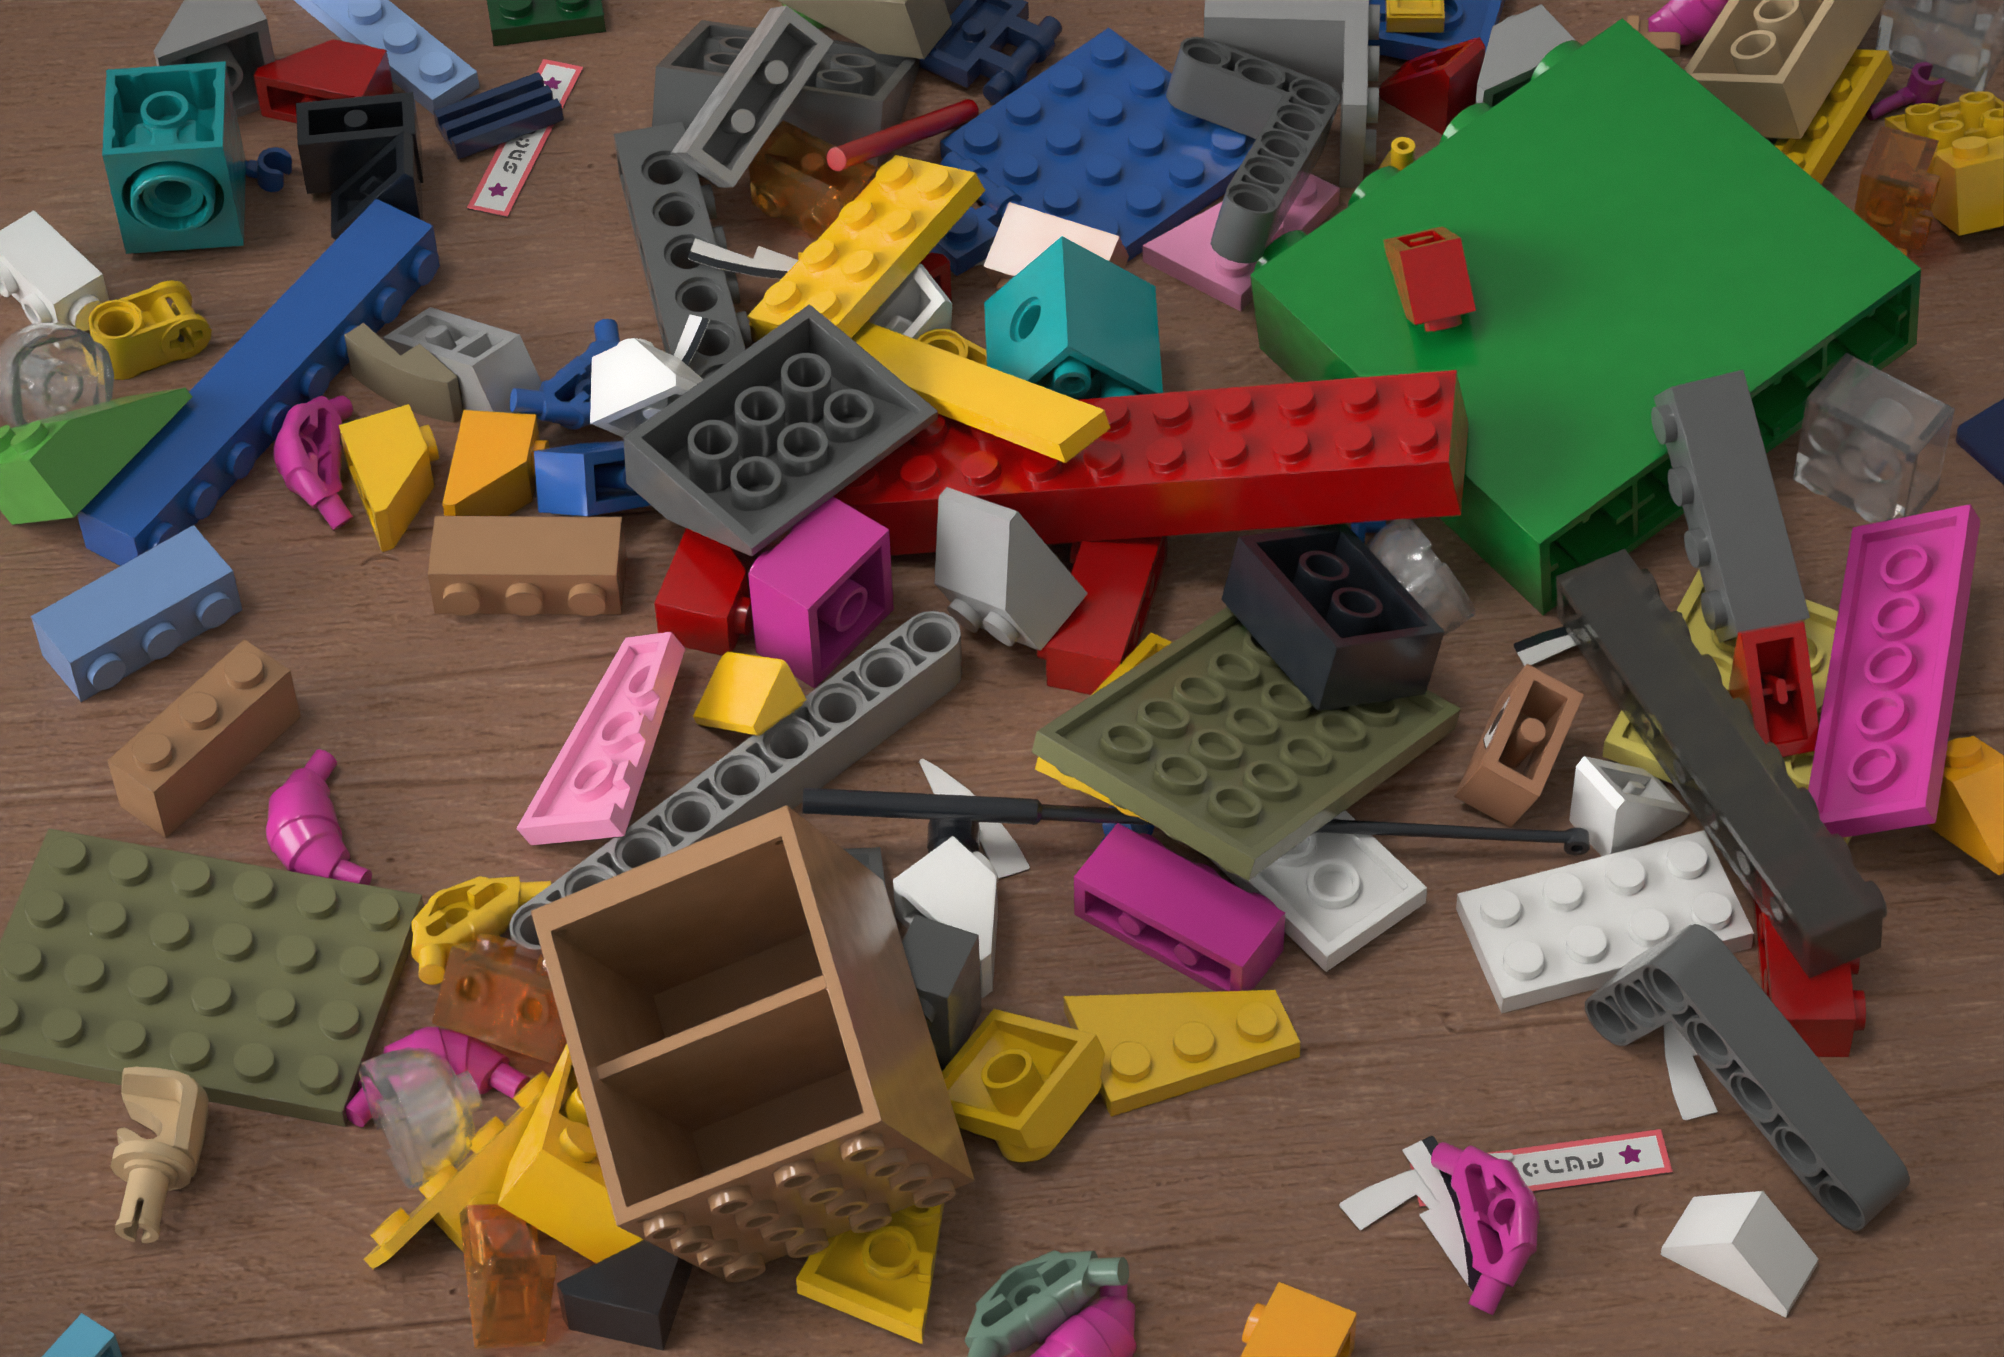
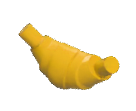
M478 876L436 892L411 922L413 932L411 953L415 961L419 963L420 980L428 985L439 984L445 979L446 966L457 965L463 960L468 961L485 951L497 940L498 936L510 927L509 924L513 914L522 905L550 886L551 881L520 882L519 876L500 878Z

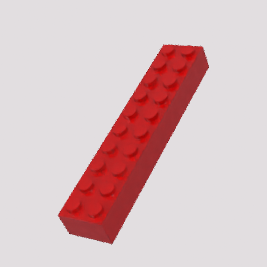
M1457 370L1079 399V401L1105 410L1110 429L1067 463L938 414L937 420L833 496L889 529L890 555L936 552L939 495L946 487L1018 511L1045 544L1461 515L1469 423Z

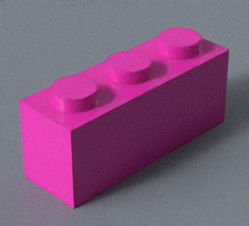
M1119 823L1115 825L1074 876V915L1215 992L1253 990L1284 950L1285 912L1278 909L1270 899L1258 893L1246 892L1222 879L1211 867L1202 863H1192L1166 849L1153 836L1144 833L1138 834Z

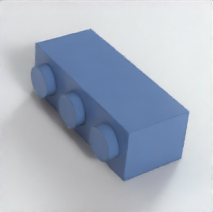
M193 525L32 615L31 618L42 656L80 702L102 690L115 686L121 679L152 661L166 657L177 647L208 629L222 625L231 616L242 611V606L233 570Z

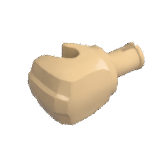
M128 1067L124 1068L122 1072L121 1094L131 1119L154 1131L157 1137L154 1139H144L125 1127L117 1130L119 1145L114 1149L110 1167L115 1175L127 1182L120 1216L116 1222L115 1232L120 1237L135 1242L138 1227L144 1229L141 1239L142 1243H151L158 1240L161 1229L159 1227L167 1191L185 1187L190 1183L191 1177L197 1171L209 1116V1098L206 1091L187 1074L162 1068Z

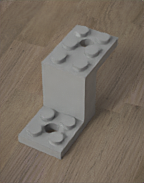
M1205 0L1204 38L1214 40L1329 84L1338 92L1340 96L1339 104H1341L1339 187L1357 188L1363 181L1364 164L1375 165L1377 131L1376 129H1366V123H1378L1379 88L1368 87V81H1378L1380 47L1368 46V40H1379L1380 5L1369 4V0Z

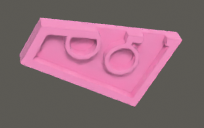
M1310 173L1271 243L1290 231L1300 230L1308 235L1317 229L1339 205L1340 188ZM1222 202L1143 245L1144 263L1239 311H1242L1253 299L1250 274L1253 273L1257 262L1248 264L1230 261L1216 253L1210 244Z

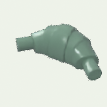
M1053 1250L1008 1269L975 1304L977 1310L964 1340L968 1348H970L967 1357H1003L1019 1350L1024 1351L1036 1341L1039 1344L1044 1342L1068 1318L1081 1311V1308L1097 1292L1099 1286H1125L1129 1279L1127 1260L1124 1257L1098 1258L1095 1251L1060 1253Z

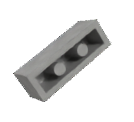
M788 6L770 8L671 154L718 188L734 187L834 41Z

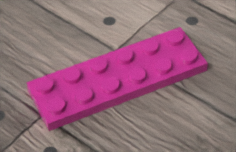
M1971 504L1852 527L1802 824L1803 829L1812 842L1936 823L1981 521Z

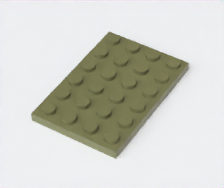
M1226 607L1036 732L1032 753L1054 765L1062 774L1075 778L1106 796L1116 806L1127 809L1160 828L1170 838L1181 841L1214 860L1224 870L1237 874L1249 881L1455 730L1461 708L1427 690L1425 695L1399 698L1388 702L1379 701L1341 707L1336 710L1318 711L1233 612Z
M48 829L0 941V1063L116 1085H122V1072L124 1068L153 1067L175 1070L193 1078L206 1091L209 1102L346 1127L348 1119L345 1107L359 1091L358 1082L365 1075L413 941L411 922L424 907L422 895Z

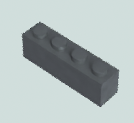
M1744 370L1672 386L1653 397L1656 407H1653L1651 412L1652 426L1659 443L1662 445L1666 444L1672 465V469L1668 471L1669 490L1675 504L1683 506L1689 529L1684 535L1685 550L1691 565L1694 568H1699L1705 588V593L1701 595V609L1709 629L1716 630L1718 641L1721 643L1737 639V634L1741 631L1803 621L1810 618Z

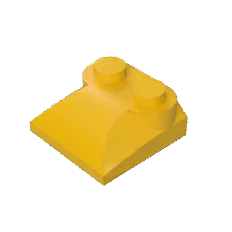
M993 1009L942 1071L958 1127L994 1139L1002 1155L1008 1160L1031 1162L1046 1157L1098 1094L1102 1084L1101 1071L1105 1052L1096 1034Z

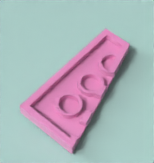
M672 632L625 638L516 828L530 845L625 836L685 652V648Z

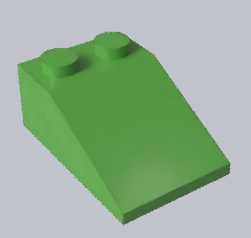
M186 387L126 396L12 428L9 425L0 427V511L12 525L74 518L193 396Z

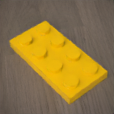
M895 155L890 161L879 168L876 177L854 201L843 207L839 217L820 238L803 251L801 258L786 275L766 291L763 300L747 316L756 332L764 336L810 304L847 336L852 338L985 192V188L977 174Z

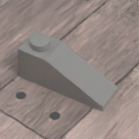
M432 307L424 310L383 337L384 341L400 356L420 343L451 370L458 378L463 410L513 413L510 411L512 389L539 390L542 384L520 334Z

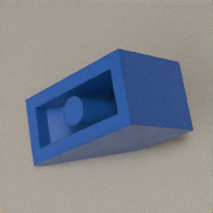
M624 441L580 443L534 451L539 513L593 516L650 506L644 498L626 484Z

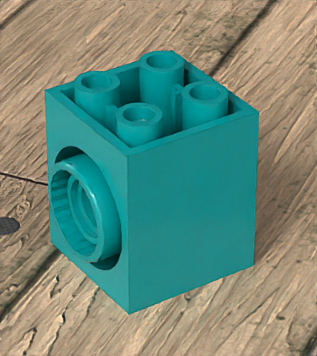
M226 61L106 70L102 157L125 253L244 246L246 158Z
M1061 236L984 302L988 367L1077 400L1163 393L1156 286L1075 242Z

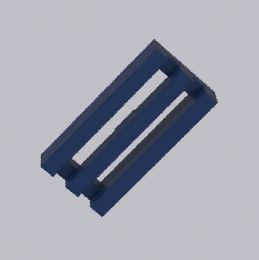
M539 72L433 111L436 127L457 159L467 157L564 120L562 105L557 98L553 99L552 90L548 85L544 86L543 77Z

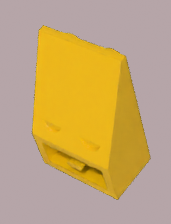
M1969 92L1961 95L1959 102L1941 106L1932 103L1915 104L1907 107L1905 114L1885 118V127L1937 220L1959 236L2004 226V102L1991 92Z
M566 1044L509 1163L498 1205L594 1263H598L644 1239L618 1227L616 1224L568 1045Z

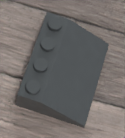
M701 20L656 66L652 127L683 121L686 131L756 28ZM833 40L834 42L760 150L780 153L783 160L791 163L807 164L814 162L816 159L827 161L826 156L831 148L900 124L920 68L919 58L877 54L857 43ZM889 153L844 169V171L861 173L868 172L872 168L877 169Z
M809 304L624 436L626 484L669 521L753 556L937 420L938 411Z

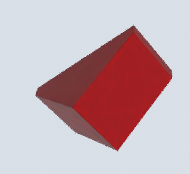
M1477 37L1408 60L1377 87L1379 88V97L1443 135L1447 126L1460 112L1476 104L1477 83L1485 57L1486 46L1481 38Z
M1796 621L1738 632L1728 689L1756 760L1763 761L1815 751L1819 723L1805 623L1803 621Z

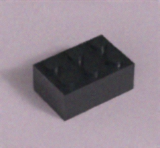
M1346 523L1238 537L1221 600L1318 711L1336 710L1341 707L1379 701L1388 702L1394 699L1426 694L1445 631Z

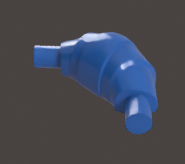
M612 319L597 321L594 325L596 341L590 343L583 354L576 356L558 370L554 377L543 381L539 390L513 388L510 395V411L513 413L535 414L539 420L560 424L567 429L575 430L592 425L590 424L592 357L618 345L620 337L617 322Z

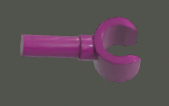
M1928 62L1917 63L1911 70L1906 87L1872 104L1866 112V116L1872 121L1908 104H1936L1945 78L1928 81L1933 65Z

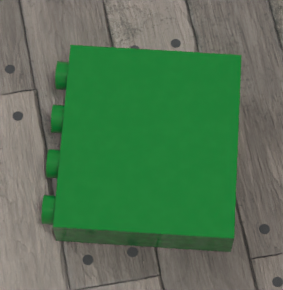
M1622 18L1584 45L1576 40H1570L1553 48L1540 61L1531 77V81L1494 107L1487 103H1477L1464 109L1447 126L1439 145L1401 171L1394 166H1386L1371 173L1355 189L1346 209L1308 235L1303 231L1294 230L1275 239L1265 249L1263 257L1257 261L1250 277L1259 348L1295 382L1457 370L1469 423L1461 515L1441 516L1439 518L1538 612L1545 615L1684 514L1683 506L1675 504L1669 490L1668 471L1672 469L1667 446L1666 444L1662 445L1659 443L1653 430L1651 412L1652 408L1656 407L1653 397L1672 386L1744 370L1765 452L1768 453L1917 345L1921 268ZM1444 226L1461 237L1476 311L1460 314L1462 324L1437 331H1425L1424 323L1414 325L1406 318L1383 240Z

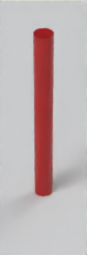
M965 99L831 148L826 156L827 163L834 171L847 169L965 125L979 115V108L973 100Z

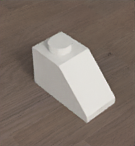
M638 338L622 340L617 346L592 357L590 424L624 437L703 381V379L678 357L655 348L647 340Z
M952 836L893 879L895 918L907 929H909L915 915L978 934L981 997L984 998L993 991L998 922V875L991 862L978 851L971 853Z

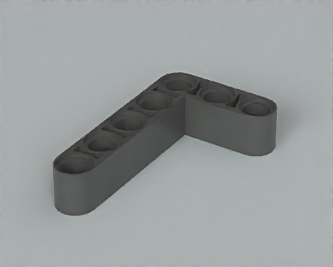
M1203 37L1186 38L1181 42L1166 93L1168 102L1183 112L1256 139L1226 189L1210 243L1216 253L1230 261L1254 263L1263 257L1265 249L1271 243L1323 153L1339 105L1340 96L1329 84L1214 40Z
M1698 924L1689 925L1628 962L1585 1001V1012L1593 1027L1602 1037L1618 1046H1626L1671 1021L1825 1211L1843 1227L1853 1231L1862 1230L1909 1185L1910 1176L1900 1157L1724 942L1708 928Z

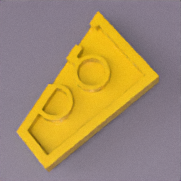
M1276 990L1063 996L1064 1013L1070 1027L1096 1034L1105 1052L1101 1071L1102 1084L1099 1092L1110 1117L1300 1057L1301 1042Z
M944 1203L929 1208H918L916 1205L892 1213V1221L877 1230L865 1233H854L852 1230L829 1238L828 1247L816 1254L810 1255L796 1278L797 1293L923 1345Z

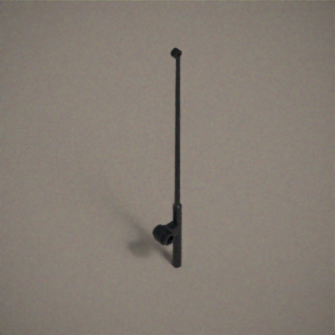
M803 788L802 814L930 820L927 834L929 853L952 836L971 853L979 851V822L1037 825L1041 820L1153 825L1138 817L1128 816L1117 808L1042 804L1038 799ZM1332 819L1316 831L1318 833L1564 843V851L1574 856L1583 855L1590 850L1589 832L1583 828L1551 831Z

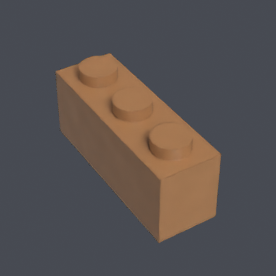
M435 516L428 567V579L434 613L455 614L459 616L472 614H516L520 616L578 614L588 617L596 615H622L627 561L622 517Z
M245 639L107 760L120 807L164 838L172 834L301 717L291 670Z

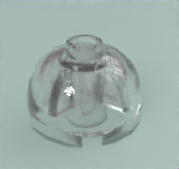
M35 322L10 334L0 345V417L11 428L110 401L112 398L114 371L110 355L102 344L95 342L90 334L78 328L58 322Z
M1411 519L1391 521L1367 542L1366 546L1445 631L1444 635L1456 630L1475 615L1474 612L1476 610L1465 590L1445 562L1441 563L1430 549L1432 544Z
M408 1047L395 1050L360 1063L362 1067L359 1068V1074L372 1118L377 1130L383 1128L386 1138L392 1147L386 1151L407 1188L412 1189L426 1183L443 1167L454 1166L456 1168L470 1152L475 1136L472 1113L483 1109L478 1088L471 1074L465 1071L457 1075L443 1056L423 1048Z

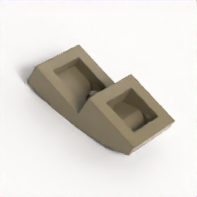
M364 323L344 335L352 376L367 388L400 407L409 404L412 412L452 423L462 418L463 408L457 376L420 343L400 356Z

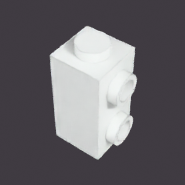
M34 210L0 230V294L4 297L12 295L21 303L26 316L36 328L42 330L46 327L63 344L90 330L88 323L90 313L96 306L109 301L103 274Z

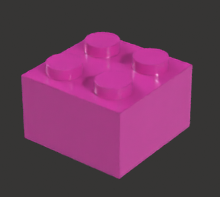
M831 497L792 527L791 532L772 551L763 552L755 560L748 573L756 653L762 657L784 660L795 677L814 689L894 610L889 529L835 497Z

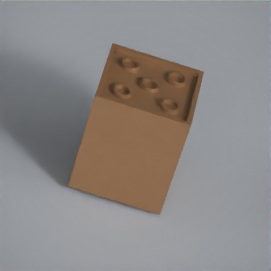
M786 805L531 911L618 1227L723 1280L725 1279L727 1282H741L759 1276L766 1270L765 1263L789 1255L792 1258H800L816 1254L828 1247L829 1238L852 1230L854 1233H865L882 1228L892 1221V1213L916 1205L918 1208H929L948 1202L956 1196V1188L975 1181L884 882L879 876Z

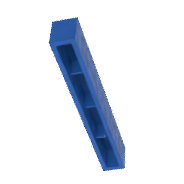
M375 199L189 391L193 397L77 514L86 549L122 566L195 525L199 520L209 516L224 493L238 479L248 475L255 461L276 440L288 411L297 404L307 403L322 396L333 378L349 363L344 335L362 323L377 333L386 323L392 322L398 316L405 302L421 286L427 285L433 279L437 269L440 267L433 225Z

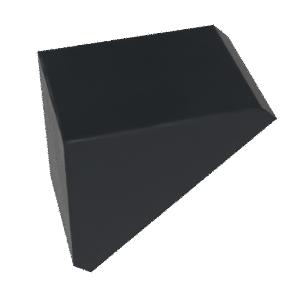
M403 130L331 194V238L336 240L375 199L423 221L422 188L413 135Z
M642 1240L556 1283L563 1320L569 1330L664 1351L693 1268L692 1264L646 1240Z

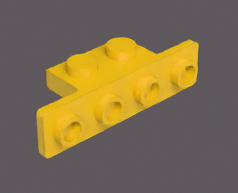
M544 1071L537 1074L513 1097L520 1108L505 1123L497 1116H494L466 1142L474 1152L457 1169L450 1161L446 1162L419 1187V1191L426 1199L408 1215L402 1207L398 1208L371 1233L370 1236L378 1245L363 1260L372 1269L389 1260L431 1218L477 1268L485 1264L527 1223L499 1206L498 1201L509 1163L550 1079Z

